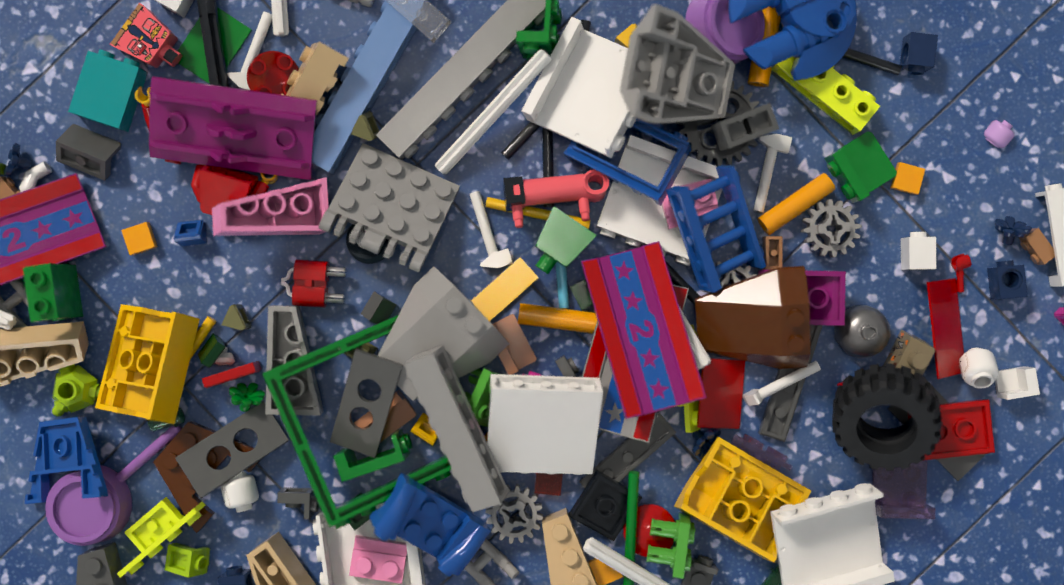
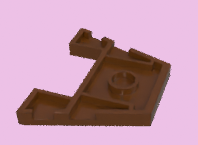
M193 421L185 424L153 462L184 515L188 514L202 501L195 496L197 492L175 457L216 432ZM234 440L235 447L241 452H249L254 449L244 442ZM222 446L213 448L207 458L209 466L217 469L228 456L231 457L230 451ZM261 460L247 468L246 471L250 473ZM207 505L199 511L202 516L191 525L196 533L215 514Z

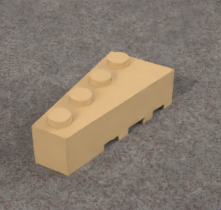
M321 42L313 43L311 47L305 46L299 58L302 64L298 71L293 70L287 81L290 88L285 96L318 100L317 115L325 101V97H323L324 92H329L338 79L335 72L339 64L344 67L349 58Z
M84 321L15 327L11 330L0 329V387L10 384L15 379L34 377L38 372L45 370L53 371L83 362L89 345Z
M564 508L543 517L542 527L551 585H598L567 509Z

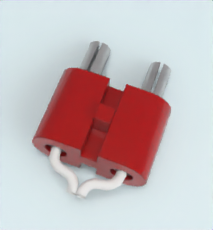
M296 259L294 267L289 269L287 276L281 278V285L286 287L287 294L292 297L293 306L325 308L327 302L344 303L343 299H328V297H345L344 294L328 293L327 281H329V276H346V273L329 271L346 272V268L329 267L328 261ZM293 272L294 286L291 293L290 286L285 281L290 279Z

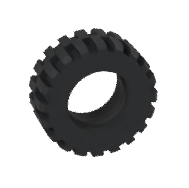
M886 363V367H879L878 364L870 365L868 370L860 368L855 371L854 377L851 375L847 376L843 380V386H839L835 393L832 418L835 440L840 447H843V452L848 457L854 456V461L861 465L866 463L869 464V468L878 470L881 467L886 468V471H894L895 467H901V469L911 467L910 463L915 462L918 464L925 459L924 454L930 455L935 449V444L939 443L941 438L942 420L938 395L935 394L932 384L925 382V377L920 373L912 374L911 368L902 366L901 369L895 368V364ZM880 405L900 407L912 416L903 425L890 429L871 426L861 418L862 414L867 410Z

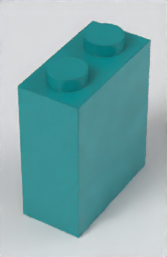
M99 49L98 54L88 51L68 112L128 132L138 104L135 92L140 86L143 89L148 72L141 69V63L124 58L122 62L114 59V54Z

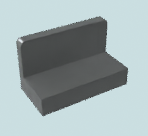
M72 124L56 140V161L106 181L111 175V159L121 149V143Z

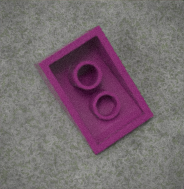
M758 270V274L764 273L769 270ZM806 271L810 325L845 326L846 271Z

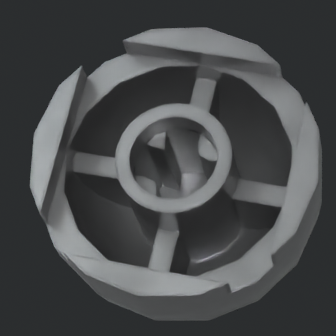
M867 305L852 306L845 310V326H834V338L846 354L857 358L872 357L880 353L887 346L890 338V325L886 316L878 309Z

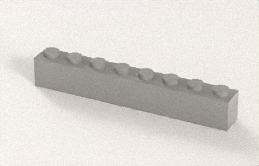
M507 0L376 136L401 160L405 157L407 159L411 158L419 149L417 144L423 138L428 140L437 131L435 126L442 119L446 121L455 113L456 109L454 107L460 100L463 102L468 100L475 91L473 87L479 81L484 83L492 75L493 71L491 69L498 62L502 64L509 58L512 53L510 49L516 44V32L529 31L535 24L539 26L545 21L546 0Z

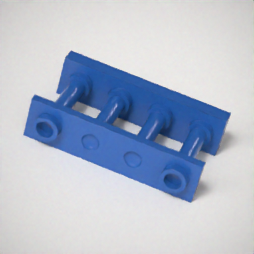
M720 165L716 167L719 178L690 191L689 187L674 186L666 190L699 290L712 293L722 289L719 281L720 276L746 263L747 266L750 265L755 268L762 269L766 267L764 251L759 245L740 186V176L734 166ZM723 189L727 203L698 216L694 205L695 201ZM731 214L735 229L706 241L703 232L704 226ZM739 239L743 253L714 266L711 256L712 251Z

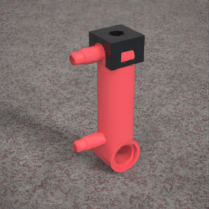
M594 169L584 174L524 180L522 176L503 178L506 211H512L516 228L524 226L523 210L525 206L578 201L582 221H589V202L601 201L609 187V178ZM597 182L601 185V189L593 190L589 187L588 183Z

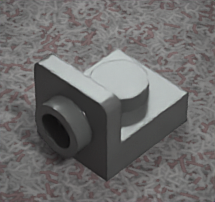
M562 355L555 359L564 377H576L575 373L579 372L572 358L566 360L565 356Z
M283 487L277 494V503H285V507L297 508L304 504V519L310 520L314 512H318L319 504L312 488Z
M698 555V558L692 557L690 571H685L681 585H711L714 574L717 575L719 571L717 566L713 564L714 560L703 555Z

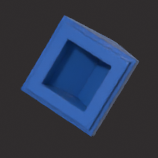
M204 220L178 222L173 238L174 242L180 246L207 243Z

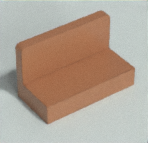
M514 314L492 324L509 343L498 355L508 375L518 372L519 369L537 360L520 325L517 324L518 321Z
M397 390L394 394L381 442L417 415L400 390ZM369 411L355 421L354 424L360 428L370 427L373 423V416Z

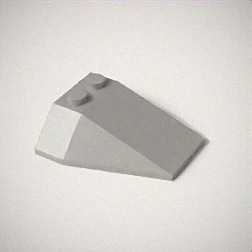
M654 4L630 35L620 92L631 117L652 124L725 118L735 64L678 12Z
M434 266L413 286L378 354L380 357L403 364L397 386L412 401L418 399V393L413 382L407 376L405 363L414 355L443 345L457 377L460 378L489 364L509 345L508 341L487 318Z

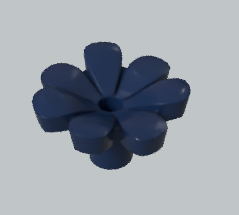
M17 143L13 144L12 150L10 149L8 153V158L11 160L8 162L7 168L4 169V176L11 177L12 172L17 170L18 167L29 170L32 160L21 157V145Z
M1006 216L1005 221L1002 219L995 220V229L1004 233L1002 243L1006 245H1012L1016 236L1025 237L1032 229L1031 226H1026L1027 224L1022 221L1015 223V218L1011 216Z
M716 428L707 430L705 433L700 429L695 431L692 435L697 440V445L692 449L695 456L702 460L716 438L721 435V431Z

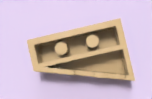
M279 531L246 555L256 585H316Z

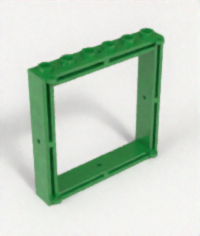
M398 315L262 373L329 527L335 525L336 529L351 523L350 518L359 513L363 517L376 511V505L388 500L398 478L335 506L281 380L389 334ZM445 455L405 475L426 487L425 482L433 478L436 481H440L451 475V465Z

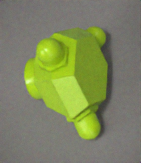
M74 364L60 368L58 370L59 373L55 374L52 396L55 400L52 409L54 416L60 417L65 412L68 413V411L71 413L93 405L95 400L97 401L100 390L99 383H97L95 377L81 366H75Z

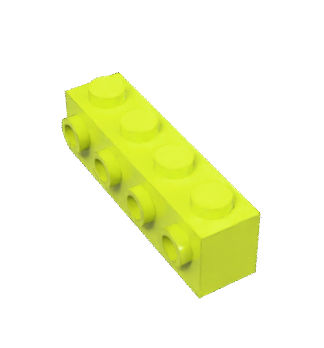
M795 57L788 58L772 67L773 72L852 135L860 132L880 107L875 102L876 98L867 91L862 92L855 86V81L845 74L841 75L833 69L834 66L818 76L794 81L791 74Z

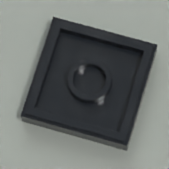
M597 470L569 512L570 518L614 541L626 523L628 487ZM638 493V503H639L640 500L642 499V496Z

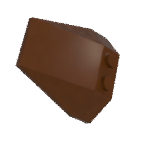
M805 266L774 268L724 287L714 293L711 292L695 298L697 337L706 352L778 369L804 368L808 366L810 358V308Z

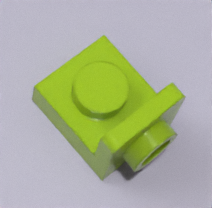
M179 543L168 544L164 570L187 578L206 574L209 565L210 548L201 547L195 549Z

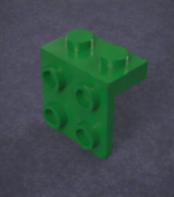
M546 0L544 31L516 32V43L522 57L527 61L540 49L546 51L551 56L560 39V34H557V24L561 25L562 10L559 8V0Z
M865 132L824 158L829 172L837 178L843 194L852 203L865 199L870 195L871 191L896 176L894 166L872 132Z

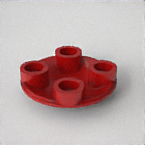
M279 51L263 52L256 56L248 67V87L251 91L286 95L290 88L287 81L293 70L298 71L299 68L295 61L287 54Z
M646 504L638 507L635 553L640 556L647 557L648 545L670 549L674 543V538L650 536L652 518L675 522L671 514L660 505ZM626 523L623 528L624 538L626 536Z

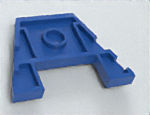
M73 417L39 422L33 456H37L35 471H30L28 481L32 482L30 494L25 495V504L46 502L50 491L49 474L81 470L82 499L108 496L107 486L87 418Z

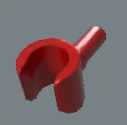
M960 254L951 259V266L957 275V292H964L963 269L972 265L969 255Z

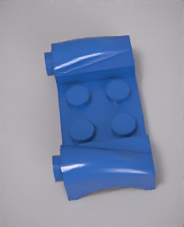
M403 473L399 475L395 488L388 500L369 516L375 529L374 534L383 541H388V539L395 541L397 536L436 557L440 564L438 568L449 577L452 574L457 576L461 574L491 532L484 520Z

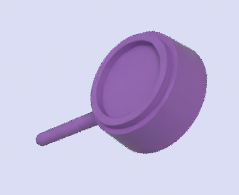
M692 0L688 6L685 19L734 64L749 58L743 52L744 48L763 40L765 20L762 10L730 24L729 0Z
M173 424L119 473L111 468L100 465L107 486L108 496L82 499L81 470L70 471L59 479L49 491L45 506L47 521L53 532L65 542L79 546L107 541L120 533L126 526L132 511V496L125 481L181 430L180 425Z

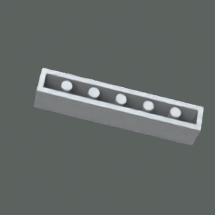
M441 345L414 355L405 363L407 376L417 390L418 400L424 406L429 417V424L438 436L441 451L447 456L452 474L460 484L464 501L469 504L472 512L501 504L509 493L508 488L444 346Z

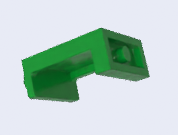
M49 263L23 268L31 322L44 320L59 321L84 317L76 265Z
M402 429L396 430L391 435L394 448L377 453L375 458L368 456L357 460L354 450L342 448L333 456L342 482L405 461L412 448V442L408 433L404 434Z

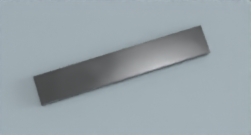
M810 325V358L808 364L811 363L823 325ZM800 368L778 369L775 381ZM806 378L770 395L758 431L759 434L785 442Z

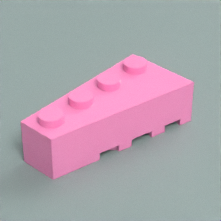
M327 177L218 204L212 208L213 236L320 235L325 233V231L319 229V224L324 213L329 208Z

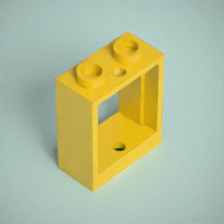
M520 257L473 298L471 302L490 321L535 282L538 277Z

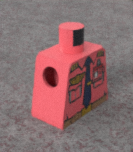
M141 3L137 5L110 43V45L123 53L155 68H158L163 61L175 67L182 58V54L173 48L178 38L152 11Z

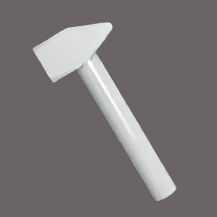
M263 11L241 72L227 73V76L241 89L250 90L247 84V70L252 60L260 53L272 21V14Z
M772 134L758 138V141L767 147L753 211L764 213L777 152L789 153L792 137Z
M480 191L470 193L469 195L489 256L480 263V266L501 268L513 264L508 248L501 251L497 249Z
M814 361L808 364L807 367L800 368L760 389H753L743 394V399L748 406L758 405L764 398L820 371L821 368L818 362Z

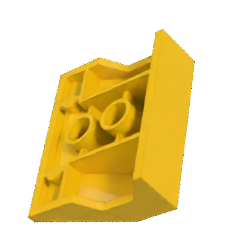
M121 304L95 408L175 424L200 319L178 312L169 313Z
M717 437L685 484L674 507L761 558L775 562L777 551L770 511L780 509L783 505H795L805 502L811 490L722 438Z

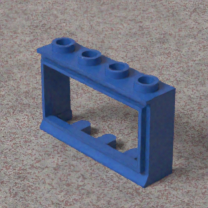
M636 118L632 126L633 128L678 149L658 187L579 148L581 144L571 141L568 148L564 151V155L572 162L576 160L587 169H594L606 175L611 181L615 183L620 182L630 187L633 192L639 195L644 194L654 199L656 204L661 206L667 196L666 190L672 187L692 149L690 143L687 142L688 138L681 133L674 131L673 134L664 131V126L660 123L652 124Z

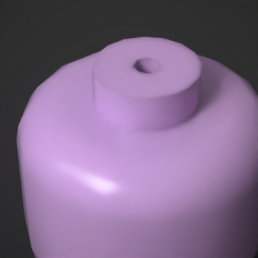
M994 120L984 132L985 139L997 148H1005L1014 138L1015 134L1010 130L1013 126L1005 120L1002 123Z

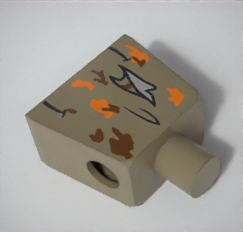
M900 330L882 367H886V363L895 364V368L900 369L902 366L911 368L912 374L918 372L923 376L935 352V348L926 341L904 330Z

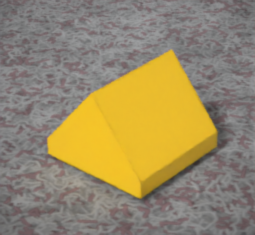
M631 24L615 38L614 43L628 48L630 35L637 27L636 24Z
M422 413L410 432L433 446L438 436L429 424L428 415Z

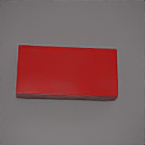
M255 361L201 379L204 387L209 388L259 372L262 368L260 362Z

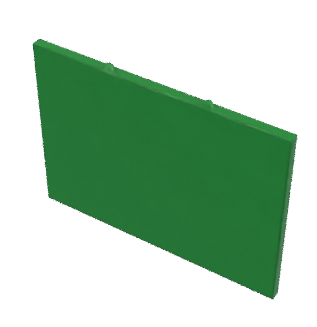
M217 7L227 69L239 49L242 48L241 46L252 29ZM199 17L178 49V52L182 54L178 64L209 83Z

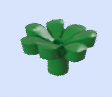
M251 382L248 387L244 383H238L237 388H229L232 404H240L239 409L243 412L249 411L251 405H260L265 392L257 390L258 384Z

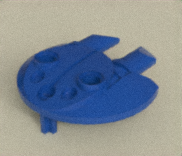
M855 0L728 1L730 24L769 6L771 8L775 7L784 26L782 31L744 48L743 52L762 69H767L788 58L795 57L791 69L794 81L809 79L829 70L844 56L854 37L857 22ZM827 19L832 22L833 29L829 27Z

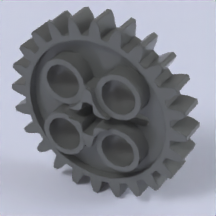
M732 81L728 101L735 105L736 111L733 114L726 112L725 118H719V120L724 121L752 110L759 104V101L751 103L749 99L753 93L742 94L744 86L742 85L736 90L734 89V81ZM718 118L676 122L677 125L683 126V129L678 131V133L688 138L687 142L690 143L692 149L690 154L696 151V159L700 160L702 157H706L705 162L709 164L712 160H715L717 167L722 164V160L725 161L727 166L732 165V157L737 162L742 161L741 153L748 156L751 154L748 146L755 148L758 145L752 139L720 151L717 141L714 146H709L704 142V134L711 133L714 135L712 127L705 130H697V126L713 124Z

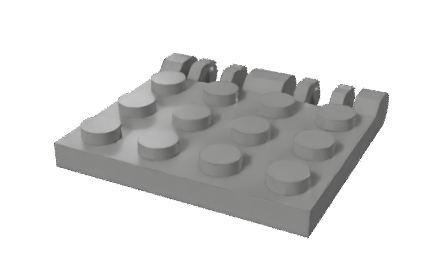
M362 143L334 199L324 213L319 229L330 233L337 218H340L333 235L340 237L347 223H352L355 227L350 233L349 242L355 244L362 230L365 229L367 231L360 247L378 255L385 240L388 239L390 241L383 256L387 259L392 257L397 244L406 248L399 258V264L405 266L412 251H415L409 269L419 273L460 186Z

